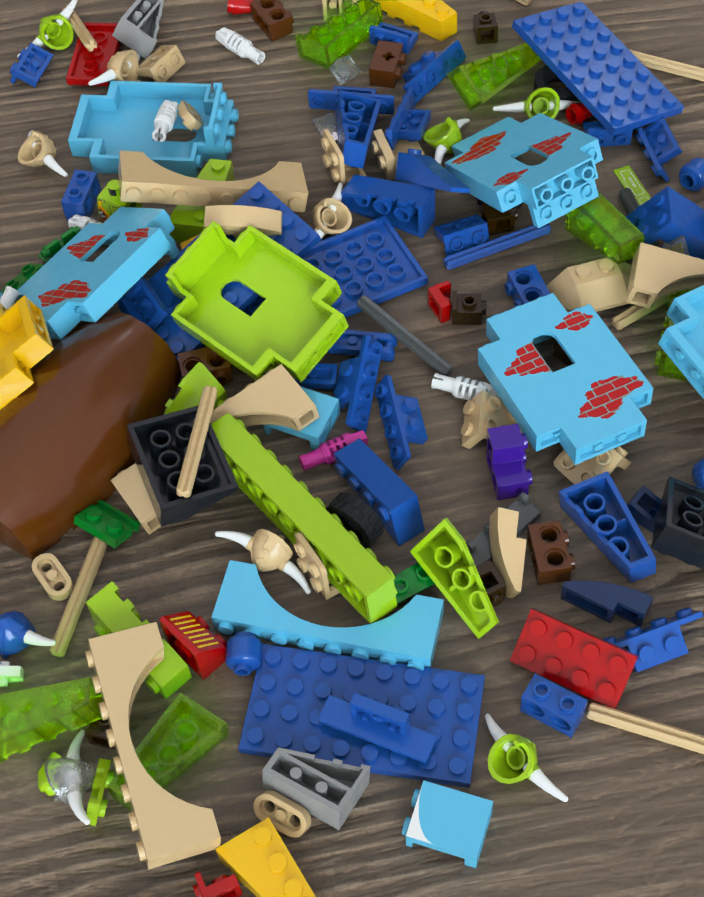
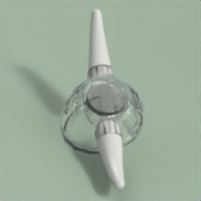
M80 730L72 741L67 756L48 759L45 762L44 768L48 782L55 792L54 800H61L64 804H69L74 814L85 825H89L91 821L84 810L82 798L83 794L93 784L96 772L89 764L81 761L80 747L85 731Z

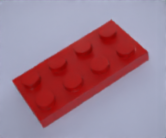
M83 22L96 41L97 48H93L91 52L88 51L78 37L66 76L67 85L90 86L88 84L89 81L107 71V63L118 52L121 43L112 36L118 23ZM110 81L92 86H109Z
M532 608L510 661L607 707L617 709L639 656Z

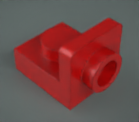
M449 281L438 283L428 288L427 304L441 324L450 320L452 305L450 301L451 283Z
M200 871L194 874L197 884L192 885L196 897H239L243 895L235 874L219 876L207 887Z

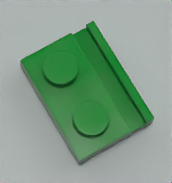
M99 500L97 505L91 504L74 517V524L113 548L119 546L130 538L134 531L138 532L140 529L139 521L103 500Z

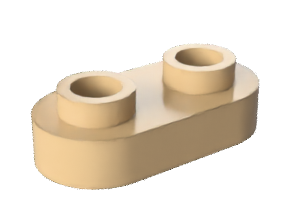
M182 100L177 106L178 115L183 119L182 123L189 130L195 129L198 131L204 124L203 120L194 107Z
M44 553L37 556L32 562V571L51 599L56 601L67 599L71 595L74 585L64 567L53 554ZM51 568L48 572H44L45 569ZM59 587H64L62 590L57 591Z
M267 790L255 799L253 807L258 819L263 821L269 817L275 829L283 834L297 838L310 828L311 816L307 809L274 790ZM269 801L274 803L275 809L270 806ZM295 815L300 819V823L295 820Z

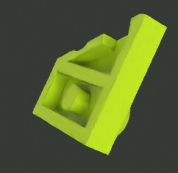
M99 758L86 811L91 821L89 825L96 826L98 817L104 818L108 800L102 798L105 788L111 789L115 771L109 770L111 760Z

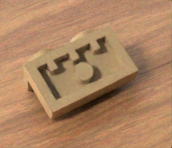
M177 45L159 46L138 66V77L148 76L149 78L152 77L154 82H166L185 64V59Z

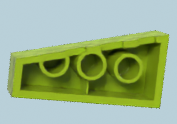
M209 159L197 178L212 181H235L232 161ZM176 206L170 215L175 229L169 234L174 238L175 242L182 243L199 235L205 229V206Z
M112 581L86 602L95 622L93 629L96 634L103 636L150 624L147 619L141 622L142 619L128 598L124 602L121 600L118 592L119 588ZM162 638L164 660L148 674L145 683L154 694L160 692L167 699L191 679L192 676L185 661Z

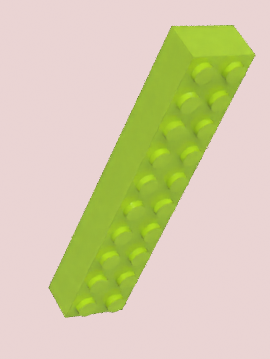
M228 412L211 423L241 491L293 545L296 543L295 533L300 531L324 564L329 582L369 624L379 621L398 607L396 599L397 590L394 585L395 575L386 565L382 566L377 561L373 551L369 548L365 549L360 544L356 534L351 530L348 532L343 527L338 516L334 513L331 515L326 510L321 499L318 497L314 498L304 482H298L293 477L291 470L286 465L282 466L275 454L270 449L266 450L262 446L260 439L254 433L251 435L239 418L235 419Z

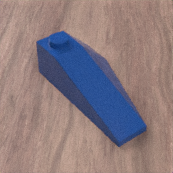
M408 149V153L398 152L395 180L448 192H470L468 186L431 156L421 155L422 150Z

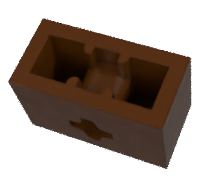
M378 40L369 68L371 86L395 88L397 80H401L402 66H405L407 54L403 52V43Z

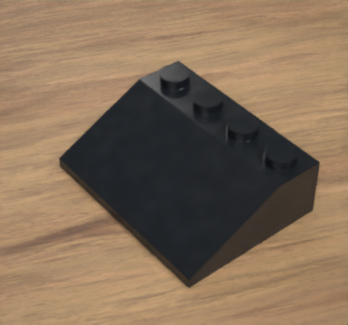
M198 406L127 425L128 445L161 527L186 520L238 490L237 482L211 423H209L191 496L185 498L178 496L176 493Z
M669 476L653 530L652 549L701 569H704V490Z

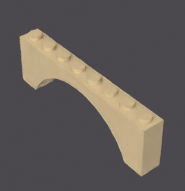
M119 151L120 201L190 206L233 205L259 181L293 212H305L308 189L302 164L299 162L279 161L268 172L249 179L212 181L193 178L168 170L152 161L143 152Z
M640 242L632 261L626 302L650 309L657 301L669 294L696 289L704 285V260Z
M280 364L276 368L269 370L254 383L248 384L244 390L226 399L222 405L214 409L210 423H213L229 412L235 419L239 418L246 427L254 425H281L301 431L320 416L314 402L284 366ZM135 463L129 468L120 471L116 477L111 479V482L148 535H150L161 526L137 465Z
M157 622L88 639L89 650L85 651L88 668L94 667L96 676L91 677L95 694L101 693L103 702L98 704L102 720L108 719L110 729L106 730L109 747L115 746L118 755L113 757L116 774H123L125 784L120 785L124 803L130 802L133 811L128 813L132 832L138 830L140 841L136 842L139 860H146L149 870L215 850L221 844V836L213 809L187 803L163 789L147 773L131 741L129 723L135 696L148 674L164 660V645Z

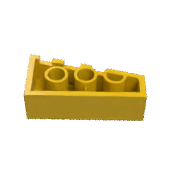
M373 0L374 10L379 12L383 10L387 12V16L393 19L398 17L404 20V24L410 27L417 26L420 32L439 41H443L457 33V12L442 0Z
M269 817L215 849L222 864L235 874L237 879L256 897H316Z

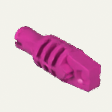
M362 430L353 434L346 433L340 435V437H335L333 440L321 443L318 449L298 456L303 471H306L323 463L326 465L333 464V462H336L334 453L359 438L367 445L368 438L365 432Z

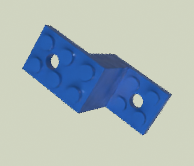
M667 186L616 223L618 259L627 262L634 257L640 242L652 245L661 239L671 246L682 242L685 255L704 260V209Z

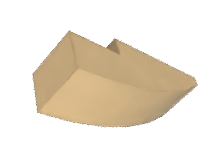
M205 206L204 228L214 221L221 226L225 235L233 234L235 239L249 225L266 236L282 235L283 214L278 210L255 206Z
M498 507L490 515V549L494 567L507 585L506 597L513 599L522 589L527 539L516 537L519 512Z

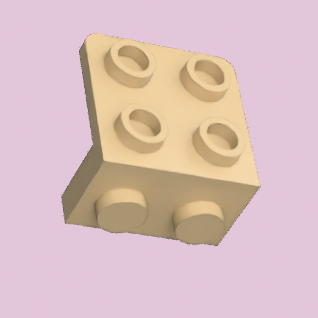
M328 128L324 129L321 144L325 154L322 155L325 167L330 168L333 181L335 183L341 182L344 189L353 175L367 176L362 168H352L344 164L341 150Z
M382 129L373 131V141L370 142L372 152L376 154L379 167L383 169L387 180L395 179L398 152L408 153V149L422 150L418 140L413 142L399 140L395 149L391 150Z
M482 390L465 403L463 413L465 414L464 424L461 428V446L471 449L482 439H487L488 428L517 424L499 397Z
M619 446L576 465L572 462L566 451L563 450L554 460L553 464L575 485L607 471L611 474L617 466L626 470L632 462L625 457L628 452Z
M300 531L295 533L296 543L294 544V549L299 556L296 559L297 564L303 573L307 572L311 577L310 583L315 592H321L326 600L339 594L340 592L329 582L324 564Z

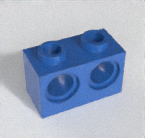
M75 169L61 201L67 221L76 214L91 217L97 203V197L102 191L97 172Z
M535 264L507 273V282L504 284L505 291L509 297H512L514 307L551 294Z
M534 674L521 697L520 711L572 738L585 715L588 700Z

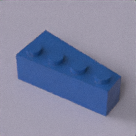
M339 89L335 110L339 149L343 154L345 165L363 169L370 142L373 138V131H375L382 99Z
M353 175L341 192L342 203L347 206L349 211L372 220L386 216L394 228L420 238L425 236L435 221V188Z
M360 438L334 453L336 460L334 468L339 477L344 478L360 499L377 513L384 529L398 546L425 531L417 494Z
M608 471L558 491L560 507L630 583L656 573V558Z

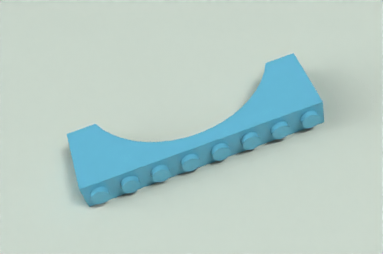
M230 560L211 618L215 630L225 635H232L233 633L236 634L243 631L251 632L256 635V638L270 640L277 645L291 644L303 650H322L331 654H342L366 660H379L381 663L396 665V663L407 664V668L423 671L424 667H432L444 613V599L416 594L402 609L380 621L347 628L322 626L294 616L274 601L263 586L255 564Z

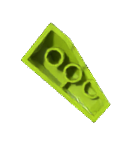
M198 362L178 385L181 390L174 401L169 399L165 404L167 408L164 415L198 406L203 388L207 385L217 389L214 410L228 399L226 390L202 363Z
M445 518L410 552L475 636L480 639L497 625L499 621L464 538L449 519Z

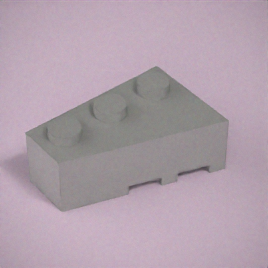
M136 0L121 17L112 36L136 51L143 58L149 57L157 42L156 36L159 30V20L162 15L164 0Z
M279 747L262 770L264 789L274 790L306 808L312 816L340 830L364 793L370 779V766L361 764V767L343 764V760L333 759V761L318 759L313 754Z

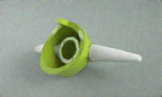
M72 0L58 15L41 18L39 34L32 43L40 48L46 45L54 50H64L69 47L73 41L74 33L68 19L74 11L78 0Z
M542 87L533 91L526 101L494 106L493 111L526 113L529 118L541 113L555 119L559 110L567 109L571 104L580 102L560 100L555 90Z
M447 117L446 122L437 124L424 133L423 139L436 150L434 160L439 164L442 163L446 153L453 154L452 145L462 141L460 128L470 122L468 118L456 121Z
M489 713L485 714L488 729L495 740L487 760L488 770L492 777L500 783L513 784L528 778L547 793L563 802H567L568 797L546 777L538 766L536 745L530 739L521 735L506 734Z

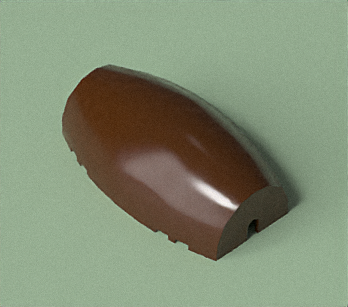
M118 311L105 313L96 323L87 321L70 331L61 340L52 343L54 350L30 369L34 383L0 410V543L32 560L61 541L59 537L68 530L78 528L74 524L75 515L91 504L97 505L99 500L106 502L117 489L111 482V479L116 477L120 471L135 464L128 445L127 425L164 415L167 408L165 404L169 399L175 397L181 378V370L177 358L168 344L157 333L131 315Z

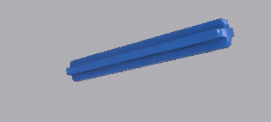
M549 223L540 228L531 225L444 257V266L447 270H451L547 235L551 232V226Z

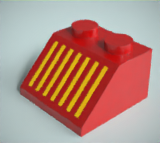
M190 611L165 615L159 619L167 643L203 680L225 662L227 643L219 634L213 635L208 630L209 626L202 617L198 616L196 618Z

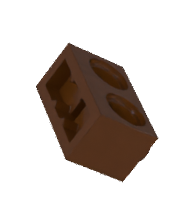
M255 0L250 2L252 20L271 42L293 33V16L290 11H286L280 0Z
M209 347L178 353L182 379L200 362L221 385L234 381L230 362Z
M560 520L528 525L527 543L537 585L570 581L571 570L575 569V560L572 553L568 554L569 537L567 530H562ZM550 539L553 540V542H546L544 540ZM555 562V563H558L559 565H558V566H553V565H550L549 563Z

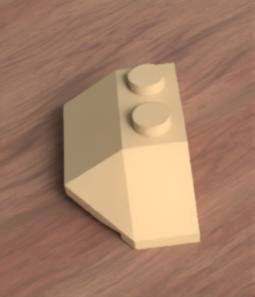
M614 256L570 266L547 285L550 293H554L567 312L588 304L596 312L629 304L626 302L632 265Z

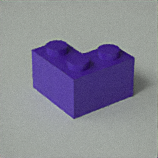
M519 424L487 429L486 460L497 501L516 498L522 492L528 495L529 485L533 484L531 470L526 469L524 464L527 462L525 449L528 448L526 434L521 433Z

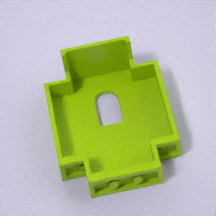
M212 221L165 274L168 279L166 283L173 294L183 300L175 307L174 312L171 314L176 324L255 381L263 377L269 370L282 364L292 377L302 382L349 327L344 314L331 307L342 294L338 282L251 225L241 232L237 240L233 242L226 237L221 226ZM230 282H240L265 300L250 317L222 297V289Z

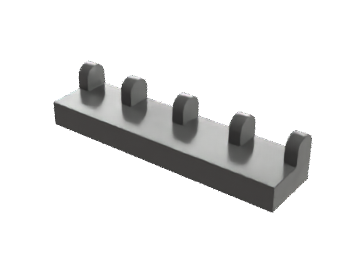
M524 492L518 495V499L512 505L505 507V509L519 512L517 538L528 529V525L535 523L541 516V511L529 503V497ZM487 523L475 538L466 542L475 566L488 560L493 561L490 549L489 523Z

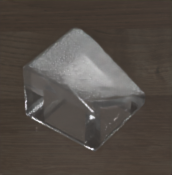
M349 55L337 59L329 68L341 85L361 73L360 68Z

